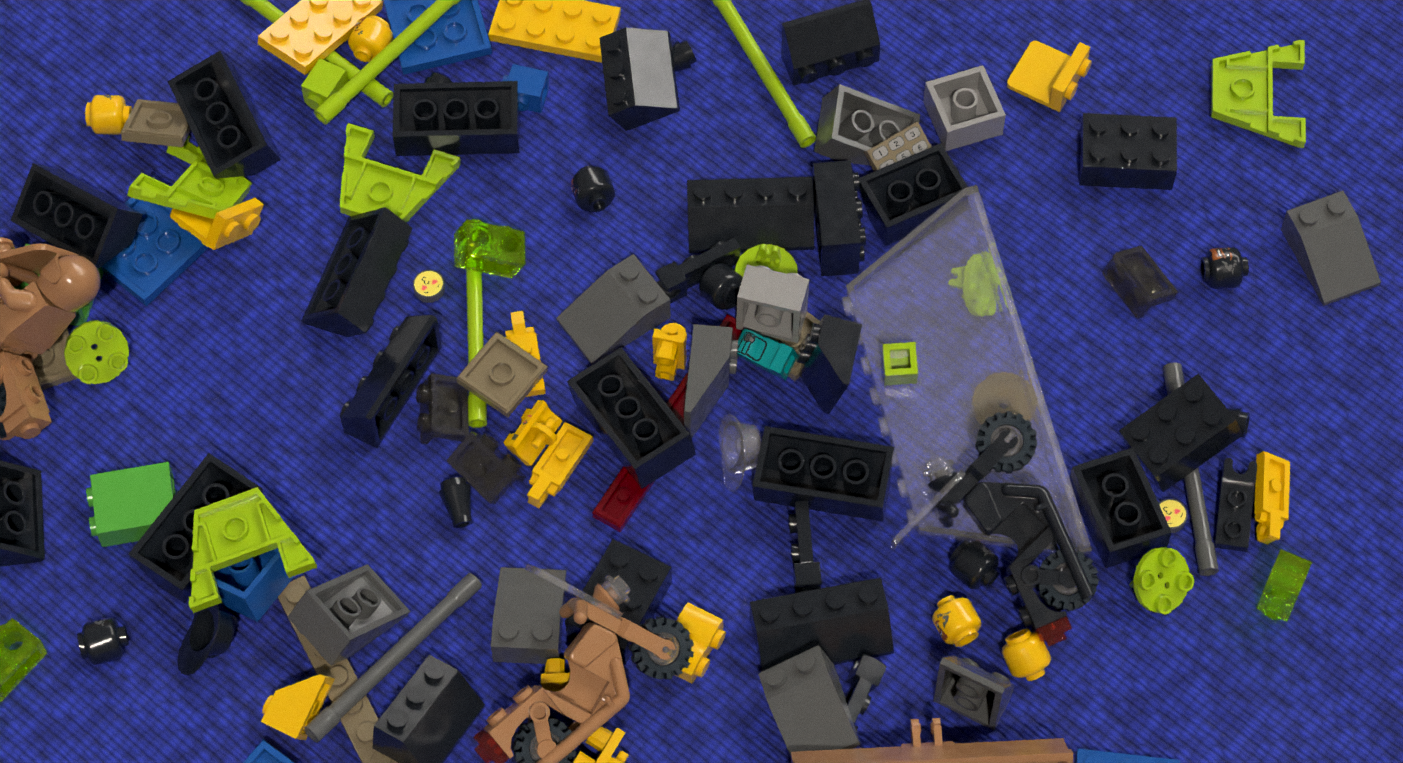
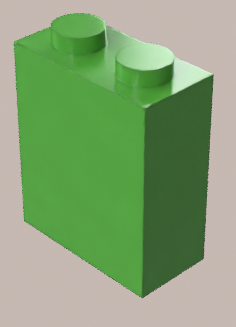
M169 462L90 475L91 487L86 488V495L89 507H94V516L89 517L92 536H98L102 547L139 541L176 495L174 475Z

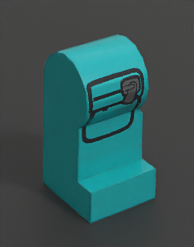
M745 328L738 339L737 355L740 358L786 381L798 356L792 347L783 343L780 344L770 338H765Z

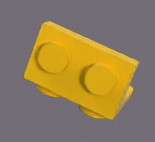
M1032 41L1008 78L1007 87L1060 112L1067 99L1071 100L1078 88L1077 82L1080 77H1085L1092 64V61L1088 59L1090 46L1079 42L1070 56L1039 41Z
M252 198L217 212L214 219L177 209H172L169 216L177 222L179 227L189 231L201 240L203 245L216 250L252 235L260 223V213L264 204L256 198Z

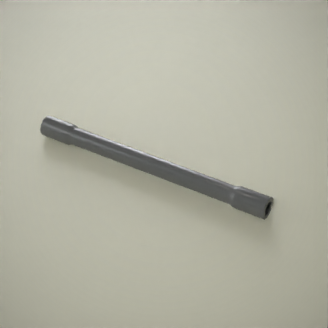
M1173 362L1163 366L1166 391L1169 395L1185 383L1182 365ZM1198 467L1184 477L1195 538V553L1199 574L1201 576H1211L1217 574L1219 568L1215 546L1211 538Z
M471 573L463 577L425 617L329 707L323 709L304 727L308 737L316 743L322 740L346 713L457 608L462 607L482 588L478 578Z

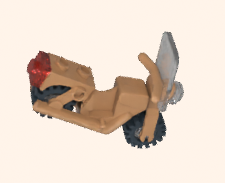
M527 564L524 569L525 571L576 597L571 598L560 608L559 614L562 618H569L574 614V621L577 624H584L587 619L595 623L585 624L564 652V657L568 660L570 668L568 684L560 691L554 692L534 685L532 688L529 685L522 688L513 696L515 702L506 710L502 707L497 709L487 718L486 721L489 724L473 737L478 744L474 750L484 763H490L491 761L493 763H505L511 757L517 763H572V757L576 756L574 749L629 702L630 692L617 635L632 642V645L629 644V651L632 652L630 657L632 662L636 664V668L645 675L660 680L672 679V676L682 674L681 670L684 667L688 668L690 665L688 660L690 657L693 658L694 654L691 651V646H694V643L689 637V631L681 623L673 619L664 617L649 618L645 620L644 624L637 625L623 618V613L618 611L620 609L619 605L623 602L627 604L630 601L627 594L631 590L620 576L613 579L610 575H607L602 585L598 583L595 586L592 597L544 570ZM548 706L575 721L567 727L558 719L549 717L550 709ZM526 718L528 719L527 723H522ZM519 726L520 730L518 731V733H516L515 731ZM512 737H513L515 740H514V744H512V746H511V740H512Z

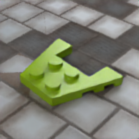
M1305 40L1293 41L1292 45L1279 47V45L1269 46L1267 50L1256 53L1246 51L1214 58L1211 64V117L1292 146L1304 148L1306 143V118L1273 116V68L1303 70L1305 64Z
M348 123L346 126L344 169L342 172L339 206L342 214L354 216L386 207L407 223L461 164L460 157L435 149L422 175L366 159L365 157L375 138L374 131Z
M188 135L183 147L168 146L166 153L191 164L172 186L144 173H141L129 186L127 196L214 219L217 212L240 204L249 193L252 183L244 176L216 179L200 147L190 143V136Z
M258 487L194 510L192 540L194 555L193 568L190 573L192 589L191 596H189V607L193 613L222 603L213 574L214 571L271 550L279 549L285 572L289 578L317 568L314 558L282 520L281 516Z

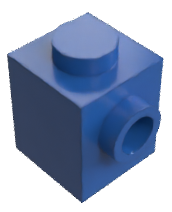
M512 64L509 75H504L502 81H518L519 111L528 110L542 113L549 91L548 71Z

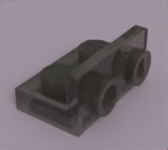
M1142 245L1116 252L1102 271L1103 276L1137 319L1144 317L1150 307L1173 300L1178 293Z
M431 373L418 386L416 392V401L420 403V414L417 419V431L420 432V442L428 444L434 437L464 442L469 437L468 390L457 383V377Z
M470 432L446 461L490 504L495 505L515 481L523 482L526 476L519 470L522 465L509 454L504 455L497 449L500 444L488 433L481 435Z

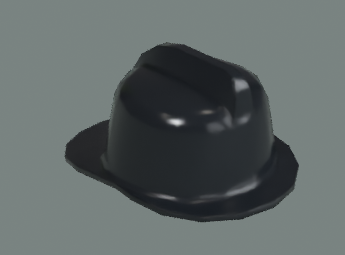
M218 604L195 613L192 624L183 639L178 653L177 662L181 674L187 676L194 674L203 665L206 658H215L228 650L238 622L234 615L219 610Z

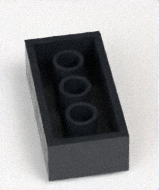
M621 347L567 381L576 405L641 489L696 455L690 433Z

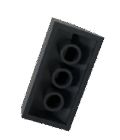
M221 51L216 52L168 81L203 156L216 179L253 176L281 160L235 66Z
M518 81L394 84L392 137L396 156L431 155L434 149L451 155L519 153Z
M33 163L10 221L61 249L89 259L97 268H100L132 243L143 214L60 169Z
M812 177L687 180L689 253H704L714 244L720 241L726 242L732 238H735L739 244L740 252H745L760 244H772L786 251L814 250Z
M386 207L348 217L301 321L306 325L345 337L365 334L373 325V316L378 305L385 298V289L389 280L397 271V262L409 244L408 238L413 228Z
M433 315L408 316L400 326L397 325L393 329L388 346L384 351L378 352L373 362V369L368 376L361 378L356 389V395L351 402L347 401L340 412L344 433L370 446L379 447L442 348L437 317Z
M765 426L752 485L754 500L795 507V501H808L809 510L883 522L889 494L894 447Z
M208 453L129 552L128 556L157 586L185 604L189 596H191L192 589L190 573L193 568L194 555L192 551L194 510L256 487L263 494V489Z
M881 577L750 602L749 618L761 672L818 645L834 665L860 660L863 654L870 657L894 654L889 609Z

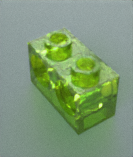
M467 219L454 233V267L512 279L526 265L524 231L515 230L509 226L487 224L478 219Z
M1280 549L1256 609L1262 611L1270 619H1281L1287 622L1312 562Z
M13 618L6 624L0 625V702L10 694L47 654L42 641ZM23 642L18 649L9 650L13 643Z

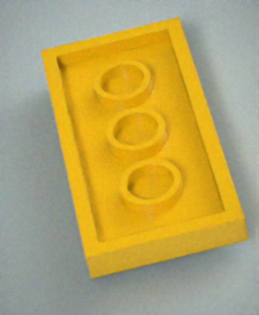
M301 0L258 35V45L306 75L312 70L319 58L325 59L350 37L359 19L378 14L382 10L383 1Z
M499 0L488 33L489 41L602 63L599 38L616 32L621 15V7L585 0Z

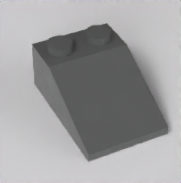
M839 84L822 98L814 152L837 161H851L853 164L871 166L864 152L912 123L919 122L920 114Z
M1344 191L1286 211L1281 231L1323 306L1381 284L1358 215Z
M632 254L608 269L569 305L556 320L589 363L593 365L671 318L670 298L637 257Z
M698 324L693 326L684 409V427L690 433L691 439L729 386L730 374H736L738 340H732V327Z
M366 564L307 590L288 618L332 666L357 653L408 616L411 611L372 568Z
M500 567L491 637L493 662L546 664L547 659L561 657L563 618L560 616L559 610L565 603L567 570Z
M819 645L759 673L766 700L790 756L791 752L852 749L861 745L835 666Z
M952 655L942 658L940 662L933 701L991 730H995L1012 697L1014 684L1010 683L1009 679L1000 673L993 672L991 674L979 668V665L971 659H960Z

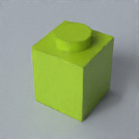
M319 58L301 85L304 102L310 108L317 109L328 97L336 93L348 82L346 70Z
M916 342L883 344L884 386L916 384L918 378Z

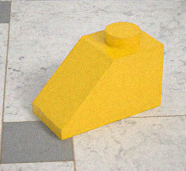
M319 674L276 690L274 695H270L263 705L262 713L264 716L261 722L295 739L306 740L308 735L305 733L304 727L319 714L335 679Z

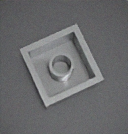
M983 65L925 82L923 103L946 151L1003 135L1006 114Z
M747 265L737 295L736 329L743 330L745 328L757 334L798 343L807 314L809 279L803 278L796 273L786 274L773 271L766 266Z

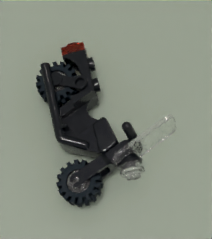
M1000 411L992 417L989 416L981 425L975 444L978 458L965 472L963 470L954 472L952 467L954 465L953 459L945 460L944 456L937 457L926 463L927 469L922 474L924 477H928L930 481L927 484L928 487L937 492V494L893 538L890 546L896 550L934 511L944 528L952 527L954 523L953 518L959 514L957 505L963 500V508L983 535H1004L1016 543L1018 549L1017 557L1007 568L1008 576L1004 577V581L1010 595L1014 596L1017 594L1022 606L1017 610L1025 627L1031 626L1032 631L1038 635L1040 641L1047 642L1050 647L1066 640L1065 633L1072 629L1066 612L1083 607L1095 595L1099 579H1097L1098 571L1092 565L1093 561L1090 558H1086L1084 553L1080 551H1075L1047 488L1032 484L981 482L993 469L995 470L994 472H1006V474L1023 469L1032 459L1037 447V434L1035 429H1032V423L1029 420L1023 419V415L1019 413L1015 415L1012 414V411H1006V413H1001ZM1051 543L1055 553L1050 554L1042 562L1040 568L1030 565ZM1034 587L1038 588V590H1039V593H1038L1039 596L1046 601L1045 603H1046L1049 607H1050V606H1053V607H1055V610H1059V611H1061V610H1066V612H1065V611H1063V612H1055V611H1053V610H1051V609H1048V608L1039 600V598L1037 597V595H1036V593L1034 592L1033 588H1034Z

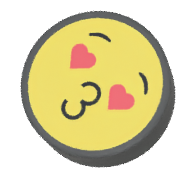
M424 270L418 273L413 280L415 296L420 301L426 303L439 300L445 292V283L442 275L434 270Z
M1162 500L1159 502L1161 510L1171 532L1176 533L1185 526L1188 516L1187 509L1178 500Z

